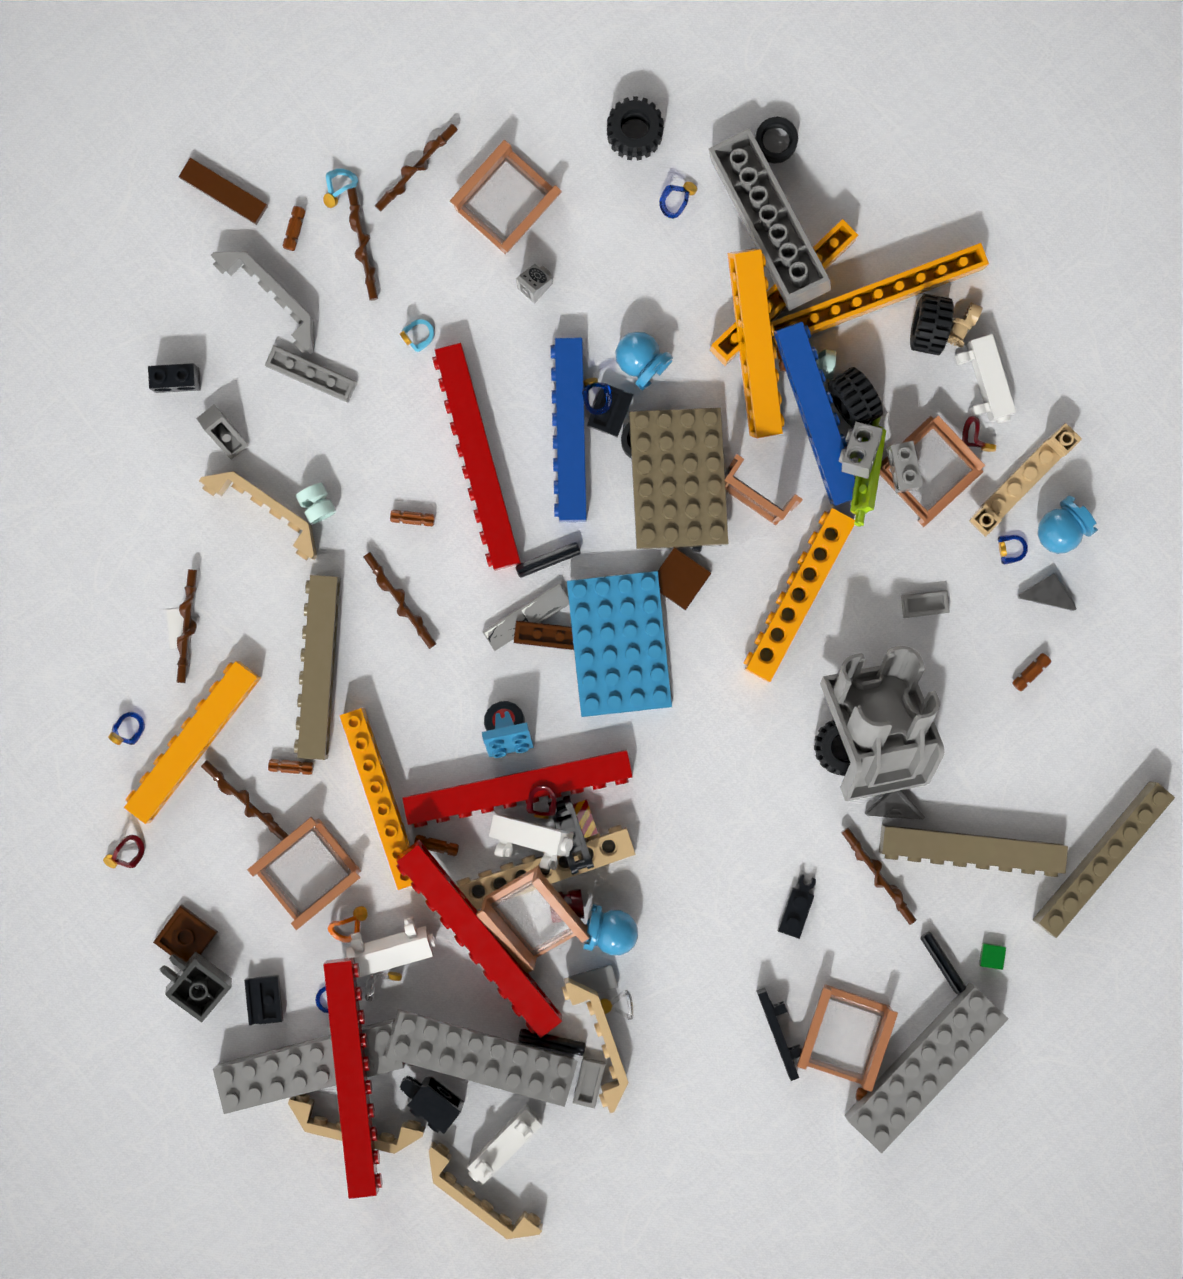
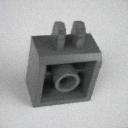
M197 952L187 962L173 954L169 959L173 965L181 970L176 973L165 965L159 969L164 976L171 980L166 986L165 995L202 1023L232 988V978ZM196 985H201V986H203V988H201V987L199 986V988L196 989L195 986H196Z

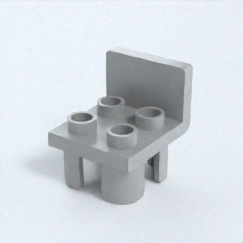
M892 647L887 650L881 666L862 669L865 662L864 655L861 653L851 655L843 662L839 674L823 676L821 680V688L851 762L840 786L845 801L927 785L932 780L944 756V745L933 721L940 707V701L935 691L928 692L924 699L918 685L924 672V663L919 653L910 647Z

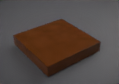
M674 547L658 570L660 594L686 611L711 575V572Z
M180 905L153 943L170 956L174 954L187 962L195 952L202 955L218 931L189 909Z

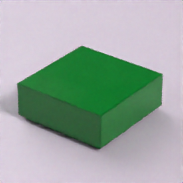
M982 943L979 966L1003 970L1006 947Z

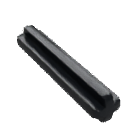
M574 542L521 563L515 568L518 576L522 578L580 555L581 551L578 544Z
M931 932L923 934L920 937L921 941L956 994L963 992L966 989L965 984Z
M521 1029L518 1041L521 1043L579 1056L584 1055L586 1048L584 1042L545 1034L540 1038L537 1033L532 1034L527 1029Z

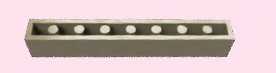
M310 575V580H306L305 593L309 594L308 603L304 604V616H307V625H303L302 639H305V648L301 649L300 656L301 662H304V668L299 673V684L302 685V694H298L297 706L301 707L300 717L297 716L296 730H299V739H295L294 753H298L297 758L328 759L341 579L339 577Z
M1149 781L1033 918V921L1049 935L1057 938L1175 797L1159 783Z
M881 825L879 853L885 854L886 859L898 860L899 856L908 857L907 861L921 862V858L930 859V863L944 865V861H951L953 866L967 867V863L976 864L978 869L989 870L990 866H998L999 871L1012 872L1013 868L1021 869V873L1035 875V871H1044L1045 876L1058 877V873L1066 874L1068 846L1055 843Z

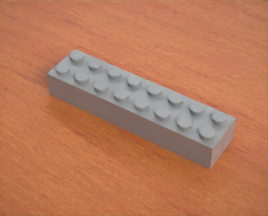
M750 128L709 148L711 162L756 248L762 250L766 259V267L788 310L790 311L831 291L830 279Z
M969 982L966 989L951 1001L875 1082L872 1092L867 1090L866 1096L850 1108L844 1115L847 1121L882 1154L1009 1018Z
M400 1009L397 1011L385 1051V1056L389 1059L563 1107L566 1105L578 1062L572 1057Z
M395 1018L362 1027V1033L367 1035V1047H364L365 1057L368 1056L370 1061V1070L367 1071V1077L402 1069L406 1064L386 1058L385 1056ZM331 1035L217 1064L213 1068V1073L223 1113L227 1114L336 1086Z

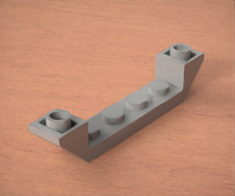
M213 252L211 254L215 260L213 265L222 274L226 271L232 276L241 266L251 277L255 274L260 279L258 284L267 293L271 290L276 295L274 300L283 309L287 306L292 311L290 316L298 324L303 322L291 334L296 340L293 344L302 353L305 350L310 355L314 352L313 318L247 252Z

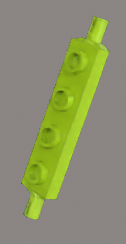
M881 416L871 422L870 425L882 428L879 426ZM882 428V438L869 478L855 477L850 511L856 515L854 525L858 527L864 526L865 514L873 511L875 507L886 436L884 428ZM862 437L861 442L868 441L867 438Z

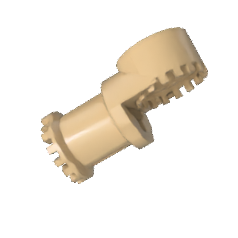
M971 302L969 305L970 309L967 308L968 313L965 312L966 315H964L963 319H953L954 325L950 331L948 343L951 345L954 343V346L957 347L964 346V338L968 330H971L978 321L983 307Z

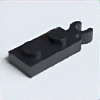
M800 874L798 877L799 889L792 887L777 929L778 932L798 939L801 937L814 899V895L810 894L809 890L814 888L816 884V879L812 878L810 884L805 885L803 883L804 874Z

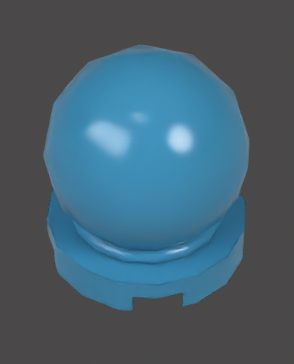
M645 332L626 334L621 338L615 350L617 364L623 372L638 378L635 384L642 391L652 384L649 380L656 373L660 376L668 368L673 359L668 352L660 354L659 345L655 339Z
M1070 495L1060 502L1061 509H1054L1048 512L1038 524L1037 535L1041 545L1048 551L1056 554H1063L1076 549L1082 542L1083 534L1090 537L1098 531L1096 527H1093L1097 523L1084 505L1079 508L1073 503L1076 499Z
M592 904L590 909L592 911L591 919L587 921V933L590 938L584 943L583 949L592 951L594 946H598L601 951L610 955L628 953L635 946L638 939V927L635 920L628 913L621 910H610L603 913L601 912L602 906Z

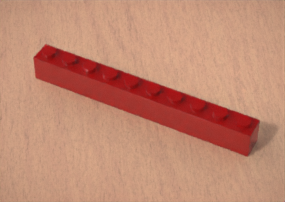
M457 343L435 349L436 356L432 357L435 370L440 369L442 378L438 379L441 392L446 391L448 400L444 401L447 414L452 413L454 422H450L453 436L458 435L459 444H456L459 458L463 457L465 461L462 471L464 478L470 480L471 487L467 489L470 500H475L477 509L473 511L476 522H481L483 531L479 533L482 544H487L489 553L485 554L488 566H493V569L497 571L519 565L521 562L462 344Z
M623 750L403 797L402 799L408 825L414 824V828L428 825L427 821L436 819L437 823L450 821L449 816L453 815L465 818L473 816L472 811L481 810V814L495 811V806L503 805L504 809L517 806V802L524 800L527 804L530 792L537 786L544 785L550 787L554 791L556 798L562 797L561 792L570 791L572 795L584 792L585 787L593 786V790L607 787L606 783L615 781V785L629 783L628 778L633 776L628 752ZM544 790L538 791L533 797V803L539 802V797L547 795L548 799H552L551 795Z
M420 839L398 855L396 867L399 872L411 879V886L418 894L422 893L427 899L425 902L430 910L433 912L436 910L441 916L440 921L444 927L452 929L456 934L454 938L461 947L465 945L470 951L468 954L471 960L476 965L479 963L483 967V973L490 982L494 981L497 984L499 994L504 999L508 998L513 1004L511 1007L516 1015L524 1017L529 1031L532 1034L537 1033L542 1038L562 1022L560 1011L529 973L526 974L476 915L477 909Z
M354 957L327 960L323 966L348 1198L377 1196L379 1188H382L383 1183L382 1174L377 1172V1164H380L379 1150H375L374 1141H377V1128L372 1126L375 1108L374 1103H370L369 1094H372V1081L367 1080L370 1061L368 1056L365 1057L364 1047H367V1035L362 1033L361 1025L365 1024L364 1010H360L359 1001H362L361 986L357 987V977H360L359 964L355 963Z

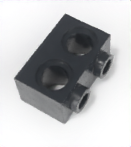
M194 363L148 366L149 389L155 393L201 391L199 367Z

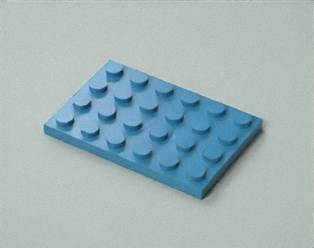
M658 571L567 581L581 717L672 707Z

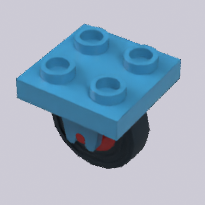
M500 701L487 709L484 716L486 731L482 732V737L489 757L501 758L508 753H524L534 748L527 722L525 723L524 714L515 703Z

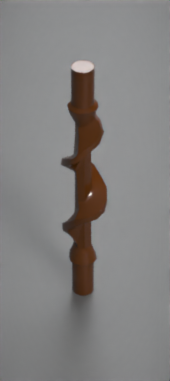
M451 124L441 135H438L436 140H430L424 147L422 158L413 167L403 166L401 168L402 179L392 189L386 191L385 195L374 206L381 212L397 195L403 194L406 191L405 183L416 171L428 169L427 159L439 147L447 144V141L458 129Z
M351 188L347 190L350 202L349 209L351 210L349 223L351 229L357 233L360 245L355 251V258L364 266L365 284L369 300L373 301L378 299L374 277L376 268L369 263L366 249L370 235L363 233L359 215L361 205H359L356 188Z
M371 552L367 553L363 558L373 570L372 573L376 575L377 585L383 591L390 592L399 604L397 608L398 616L407 617L429 649L434 647L436 642L423 625L422 617L414 615L404 602L405 591L403 589H394L385 576L383 567L379 565Z
M188 569L187 583L184 587L186 598L179 606V612L184 621L183 633L177 637V649L180 654L177 663V683H186L187 667L189 666L187 660L188 639L190 635L196 632L197 628L196 622L191 618L193 599L197 590V570Z
M206 760L201 765V768L218 783V788L226 795H234L246 806L245 816L248 818L258 817L268 827L270 832L281 841L288 836L279 827V824L274 821L271 813L260 812L250 802L247 790L237 791L224 779L223 773L219 772L209 761Z
M849 828L844 829L841 833L850 844L851 849L855 851L856 859L864 861L875 875L874 886L876 888H885L896 903L897 911L902 914L909 925L913 924L917 919L903 901L902 892L897 886L889 885L880 873L882 863L879 860L870 859Z

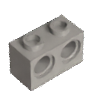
M855 422L854 428L849 429L846 436L847 449H842L840 454L841 472L869 478L882 438V428ZM864 437L867 438L868 441L861 442L858 439ZM854 457H858L862 461L854 462L851 459Z
M914 441L889 446L886 450L896 494L921 488L923 483Z

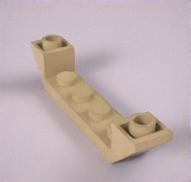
M1065 423L981 505L969 522L986 537L1002 521L1001 519L1062 457L1066 456L1082 438Z
M232 471L200 478L199 482L204 484L202 489L212 496L216 493L223 496L232 482L231 487L241 494L244 491L251 494V501L260 507L265 504L271 508L269 513L279 520L284 517L290 521L287 525L299 533L300 530H303L293 544L298 549L296 551L297 555L306 561L309 557L313 560L317 558L312 525L240 475Z
M565 978V986L561 987L565 1000L570 999L572 1006L590 1000L586 1002L591 1016L595 1014L598 1023L594 1024L598 1037L603 1036L605 1044L601 1045L605 1058L610 1057L612 1066H609V1070L613 1080H615L601 1085L603 1093L599 1094L603 1108L608 1107L609 1112L613 1113L629 1082L596 990L570 978Z
M307 1094L290 1097L288 1105L305 1132L342 1141L340 1122L336 1124L327 1122V1118L320 1116L311 1118L314 1099H310V1096ZM414 1120L403 1122L398 1139L394 1138L395 1136L390 1133L377 1134V1141H374L375 1149L395 1154L423 1137L426 1127L421 1126L420 1122Z
M434 1141L429 1148V1158L433 1184L506 1239L540 1235L543 1224L541 1219L534 1213L528 1214L524 1211L516 1223L512 1225V1221L508 1216L503 1213L499 1215L493 1210L494 1207L484 1199L481 1201L474 1196L475 1192L468 1186L462 1187L458 1184L454 1175L449 1172L444 1173L443 1169L451 1159L450 1150L441 1143L436 1144Z

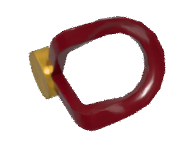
M970 416L963 427L962 441L968 447H978L983 451L995 452L996 445L978 440L980 421L978 417ZM972 422H975V443L968 442L969 428Z
M544 785L535 787L528 797L527 812L534 814L535 818L548 819L549 816H554L556 812V795L554 791ZM544 790L551 795L552 802L549 812L533 810V797L538 791Z
M136 835L125 836L116 847L113 855L107 854L103 861L110 868H116L117 865L134 868L144 855V843ZM128 840H133L138 845L137 855L130 862L117 859L119 851Z

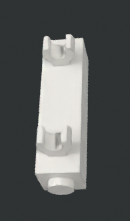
M993 334L971 340L966 344L968 351L955 356L957 365L972 362L984 404L970 408L971 414L976 417L987 413L989 422L997 421V424L1011 420L1010 416L1015 414L1016 410Z
M496 814L493 815L489 837L500 840L496 846L495 855L511 857L513 852L512 843L545 853L540 861V868L547 870H556L558 864L557 856H569L573 846L572 839L574 833Z
M413 917L404 919L405 932L363 943L360 932L351 934L352 947L347 948L346 958L354 957L355 963L359 964L360 977L433 957V947H436L433 933L429 934L426 926L416 928Z
M526 1104L469 1161L467 1166L469 1176L474 1181H480L484 1185L542 1126L543 1120Z

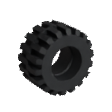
M633 96L631 101H629V97L624 98V103L621 104L619 101L615 104V109H611L610 116L607 119V140L612 145L611 149L614 152L618 151V156L622 158L626 155L627 160L631 161L632 157H636L637 161L642 160L644 155L648 158L651 156L652 151L656 152L658 145L662 141L664 121L661 118V111L655 109L656 105L653 102L648 104V99L644 97L642 101L638 100V96ZM638 119L643 121L649 130L643 137L635 139L626 136L622 131V126L628 120Z
M925 293L922 295L917 304L911 328L910 347L912 351L938 356L943 352L949 338L953 320L954 304L952 299Z
M851 367L828 382V391L831 394L836 409L851 427L854 428L855 422L868 425L883 415L882 403L875 388L860 370Z
M829 721L825 723L824 727L819 729V734L815 736V756L819 760L820 765L827 771L845 776L851 762L850 760H838L833 756L831 744L833 739L839 735V731L835 721Z

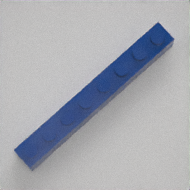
M796 322L775 330L774 337L830 504L836 506L852 500L855 478L852 474L841 472L842 463L839 462L842 449L847 447V442H845L844 435L839 433L837 426L840 425L837 413L832 412L830 404L833 403L830 392L825 391L823 382H826L822 369H818L816 364L818 355L815 347H811L809 338H811L810 330L803 322Z
M555 338V345H551V359H555V367L551 368V381H556V390H552V404H556L557 413H552V426H557V435H553V449H557L558 458H553V472H558V481H554V494H558L559 503H554V517H559V522H587L582 338Z

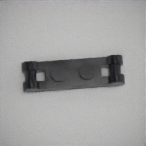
M569 795L565 796L563 800L556 802V812L552 817L556 829L574 833L572 849L569 856H566L571 873L574 875L583 868H593L594 864ZM567 808V811H565V812H562V813H559V812H558V811H560V810H562V809ZM583 855L584 859L575 861V856Z

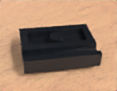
M603 383L587 427L618 438L634 394Z
M279 975L246 978L244 983L249 1026L282 1022L283 1011Z

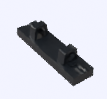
M765 987L756 990L790 1081L796 1080L799 1076L794 1065V1059L800 1057L802 1047L798 1044L788 1048L776 1017L788 1012L784 1001L772 1004Z

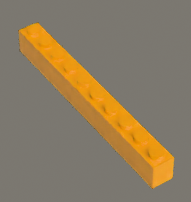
M979 243L770 323H772L775 331L796 322H803L804 325L808 326L812 335L982 271L989 265L982 244ZM773 335L772 344L775 348H778L775 337Z

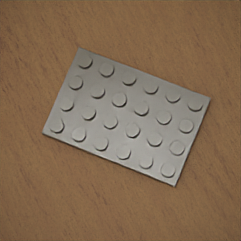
M721 408L629 412L636 549L728 545Z

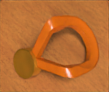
M364 906L356 907L352 917L342 921H332L328 925V932L341 942H351V935L343 936L335 931L334 926L343 925L355 920L354 933L360 932V921L366 920L368 915Z

